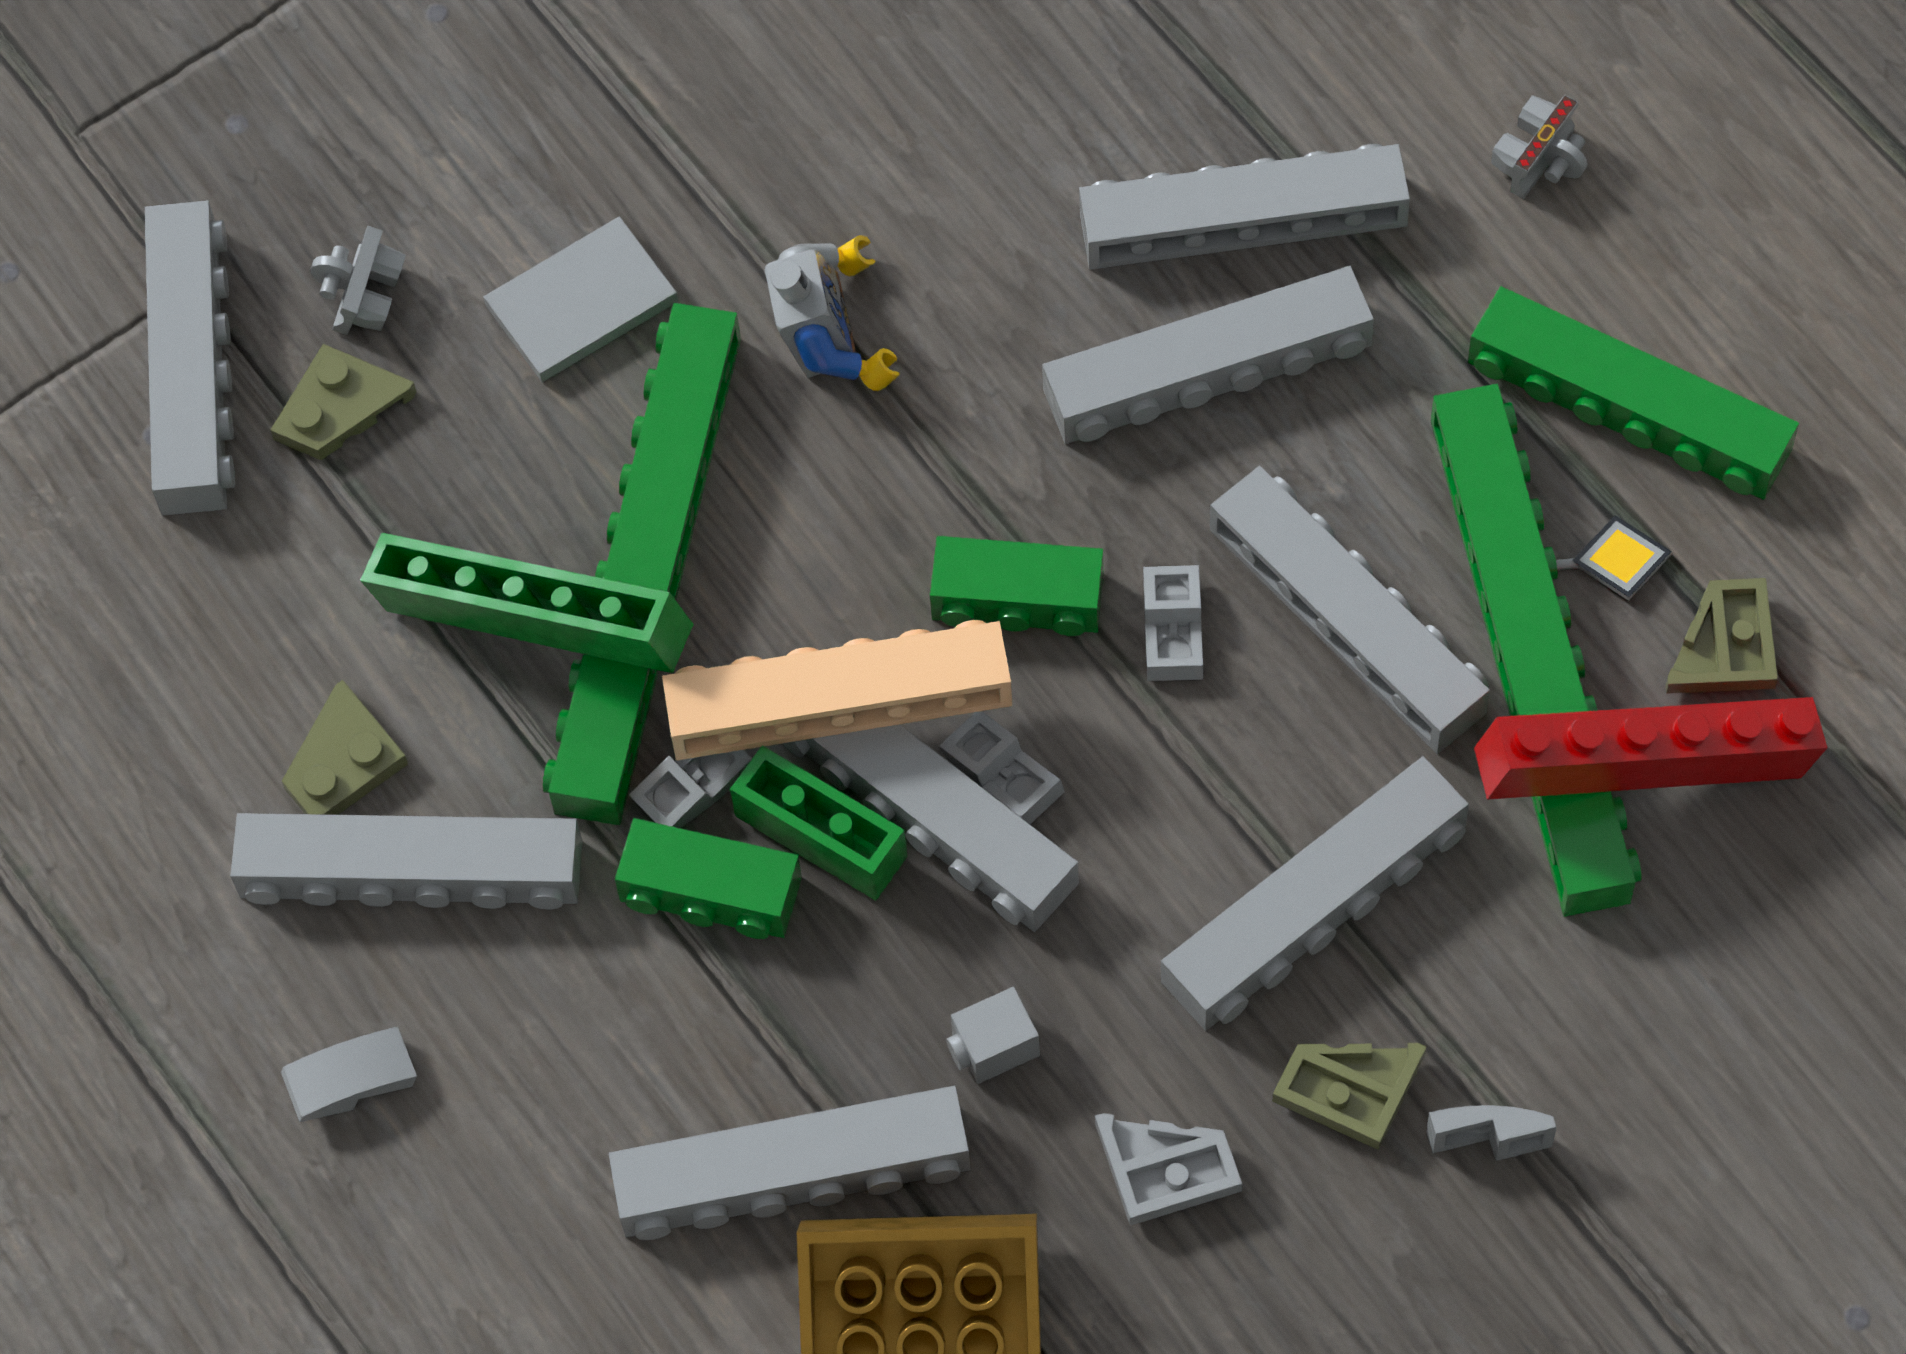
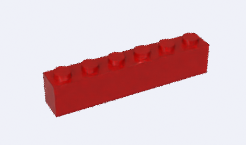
M1806 697L1502 716L1495 718L1474 747L1486 798L1490 800L1800 779L1828 747L1814 698Z

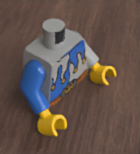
M856 236L839 248L832 243L795 245L783 251L779 255L778 260L768 263L765 266V274L777 329L805 376L810 378L819 374H825L855 380L860 376L863 383L869 389L880 391L900 376L899 372L888 368L897 360V357L892 351L885 348L877 351L867 361L862 360L861 355L856 353L839 273L835 270L838 267L844 275L850 277L860 273L876 262L875 259H865L859 253V250L871 243L866 236Z

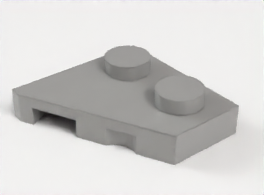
M1105 1113L1095 1116V1125L1130 1226L1242 1192V1181L1224 1130L1203 1127L1181 1129L1173 1123L1150 1120L1149 1125L1114 1120V1115Z

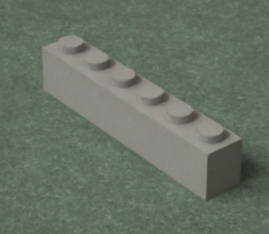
M1367 144L1350 151L1335 153L1315 151L1298 158L1284 160L1263 158L1247 165L1225 168L1212 165L1203 167L1195 172L1173 175L1154 173L1144 179L1121 182L1102 180L1091 186L1079 187L1080 219L1089 270L1407 227L1410 203L1399 144L1387 146Z
M209 200L146 206L145 244L152 492L162 516L227 509L226 489L235 488L233 458L231 455L225 456V440H233L234 438L230 407L224 408L223 393L232 392L230 364L228 360H222V346L230 345L231 341L227 313H221L220 299L229 297L227 271L225 266L219 267V253L227 252L225 223L223 220L215 221Z
M1347 266L1042 364L1043 391L1064 443L1068 444L1077 440L1084 442L1093 441L1104 436L1109 430L1130 423L1133 425L1149 423L1161 413L1180 407H1199L1208 402L1211 397L1229 391H1248L1260 385L1262 381L1282 374H1301L1319 362L1335 357L1347 359L1356 356L1366 347L1372 346L1374 318L1351 266Z
M1259 465L1210 505V531L1436 754H1439L1487 714L1490 689L1481 671L1471 663L1463 664L1450 651L1447 640L1438 629L1432 625L1425 627L1411 613L1407 600L1399 591L1392 587L1386 589L1373 576L1370 565L1361 554L1355 550L1348 552L1335 539L1332 528L1323 517L1317 513L1310 515L1297 502L1293 489L1285 480L1278 476L1272 478Z
M900 724L782 743L794 755L803 757L806 754L821 765L820 771L835 787L843 791L849 787L863 798L862 803L865 807L904 829L906 839L919 853L926 857H931L934 854L949 865L948 870L960 885L970 891H974L976 888L981 890L993 900L992 905L994 909L1013 925L1022 922L1035 933L1079 884L1078 861Z
M1422 756L1161 960V983L1205 1031L1219 1020L1222 1024L1231 1022L1247 1007L1249 1003L1247 998L1263 986L1266 989L1277 986L1288 976L1293 968L1291 964L1307 951L1311 955L1320 952L1335 937V929L1350 917L1354 920H1359L1366 916L1380 900L1379 894L1393 883H1396L1397 886L1406 884L1421 870L1423 866L1422 861L1437 849L1445 852L1458 843L1466 832L1465 827L1469 803Z
M237 813L230 877L240 898H246L252 903L261 905L275 904L280 899H302L308 904L318 906L332 905L336 900H359L365 905L375 907L388 906L393 901H416L419 905L432 908L447 906L449 902H472L478 907L489 909L501 908L506 903H529L535 908L551 910L560 908L563 904H578L583 841L577 819Z
M955 1085L609 1152L619 1218L625 1238L636 1236L640 1240L658 1239L668 1235L672 1228L693 1224L696 1228L700 1229L715 1228L727 1223L729 1217L749 1213L760 1218L771 1217L783 1213L787 1206L810 1202L813 1206H828L842 1201L846 1194L867 1190L872 1195L889 1194L902 1188L903 1183L926 1179V1182L931 1184L946 1183L958 1178L960 1172L971 1170L969 1150Z

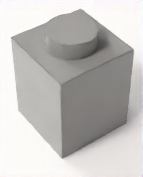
M1014 986L951 1014L953 1036L946 1039L949 1051L960 1071L969 1067L977 1084L1040 1056L1039 1035Z

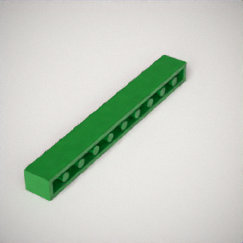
M673 303L669 322L660 323L655 346L656 353L660 354L657 369H648L644 383L643 397L645 401H648L645 416H637L632 429L631 446L636 448L633 463H625L622 468L619 481V495L624 496L620 513L612 512L610 515L606 540L607 544L611 545L608 560L599 561L595 577L670 592L674 599H677L741 342L736 312ZM583 654L582 660L574 659L568 684L569 692H574L569 710L561 709L556 726V742L561 744L557 759L548 760L543 776V792L549 793L555 815L620 826L659 670Z
M1498 384L1434 395L1431 425L1509 716L1597 711L1594 697L1592 695L1584 696L1580 679L1585 678V666L1579 645L1570 646L1566 629L1571 628V614L1567 599L1564 595L1557 597L1552 580L1558 578L1554 551L1551 546L1543 548L1539 531L1544 530L1541 504L1538 498H1529L1526 483L1531 481L1528 457L1525 450L1516 451L1512 435L1517 434L1518 428L1513 404L1511 402L1503 403ZM1611 791L1531 797L1563 917L1631 904L1635 883L1641 882L1642 874L1635 848L1626 849L1622 831L1627 830V817L1621 797L1612 798Z

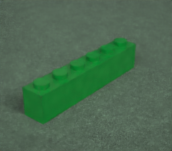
M1502 286L1499 287L1470 338L1468 363L1475 366L1484 376L1494 380H1506L1523 388L1529 396L1540 402H1553L1573 411L1580 420L1587 424L1603 425L1622 434L1628 442L1637 447L1655 449L1672 457L1679 466L1693 472L1702 471L1723 481L1729 489L1742 495L1752 494L1765 500L1793 449L1799 422Z
M381 533L360 579L387 612L668 673L674 672L694 625L670 592L387 533Z

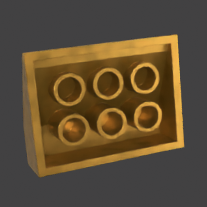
M1037 1214L801 1220L797 1230L801 1354H1041Z

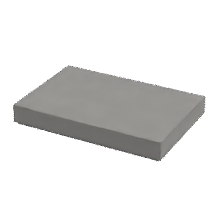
M620 216L483 296L488 310L542 383L669 308L673 303L678 302L675 289Z

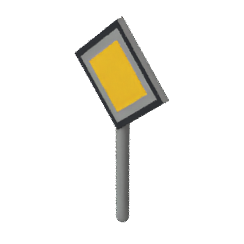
M1615 515L1575 558L1556 560L1558 571L1581 569L1629 601L1672 555V551Z

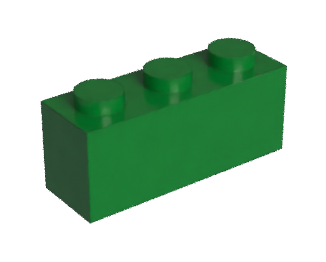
M937 536L930 588L932 620H940L953 627L970 620H981L986 623L1000 621L1001 629L1013 632L1024 631L1028 628L1053 629L1056 633L1065 636H1078L1084 632L1098 633L1104 576L1103 548Z
M763 745L730 788L735 817L875 901L908 857L904 829Z
M633 818L614 880L620 902H625L627 907L639 913L656 914L658 910L678 914L684 921L696 926L710 927L713 923L735 927L736 931L744 936L754 939H766L768 935L785 938L801 883L802 873L799 855Z

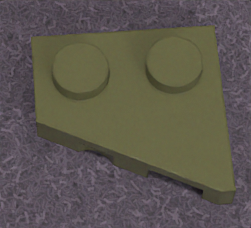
M322 344L270 431L273 440L322 460L342 447L344 441L350 436L361 434L377 423L376 415L400 399L404 404L412 400L417 393L413 381Z
M1372 1043L1347 1044L1341 1048H1333L1326 1044H1298L1273 1092L1272 1102L1379 1150L1426 1055L1427 1046L1420 1043H1408L1407 1048L1372 1049Z

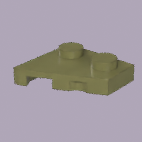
M1766 578L1710 580L1701 599L1697 614L1684 638L1683 646L1676 662L1667 677L1666 694L1775 689L1778 678Z
M341 680L333 688L283 777L282 783L286 792L304 814L339 815L407 766L408 762L402 750L348 685Z

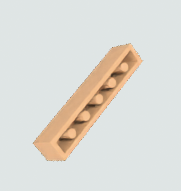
M970 620L960 623L953 629L935 632L915 629L901 634L898 638L879 641L859 638L845 643L842 647L823 650L804 647L795 649L786 656L768 659L748 656L733 661L731 665L712 668L693 665L683 667L677 670L675 674L662 676L676 761L757 748L762 745L770 746L1012 706L1011 679L1000 621L986 623L981 620Z

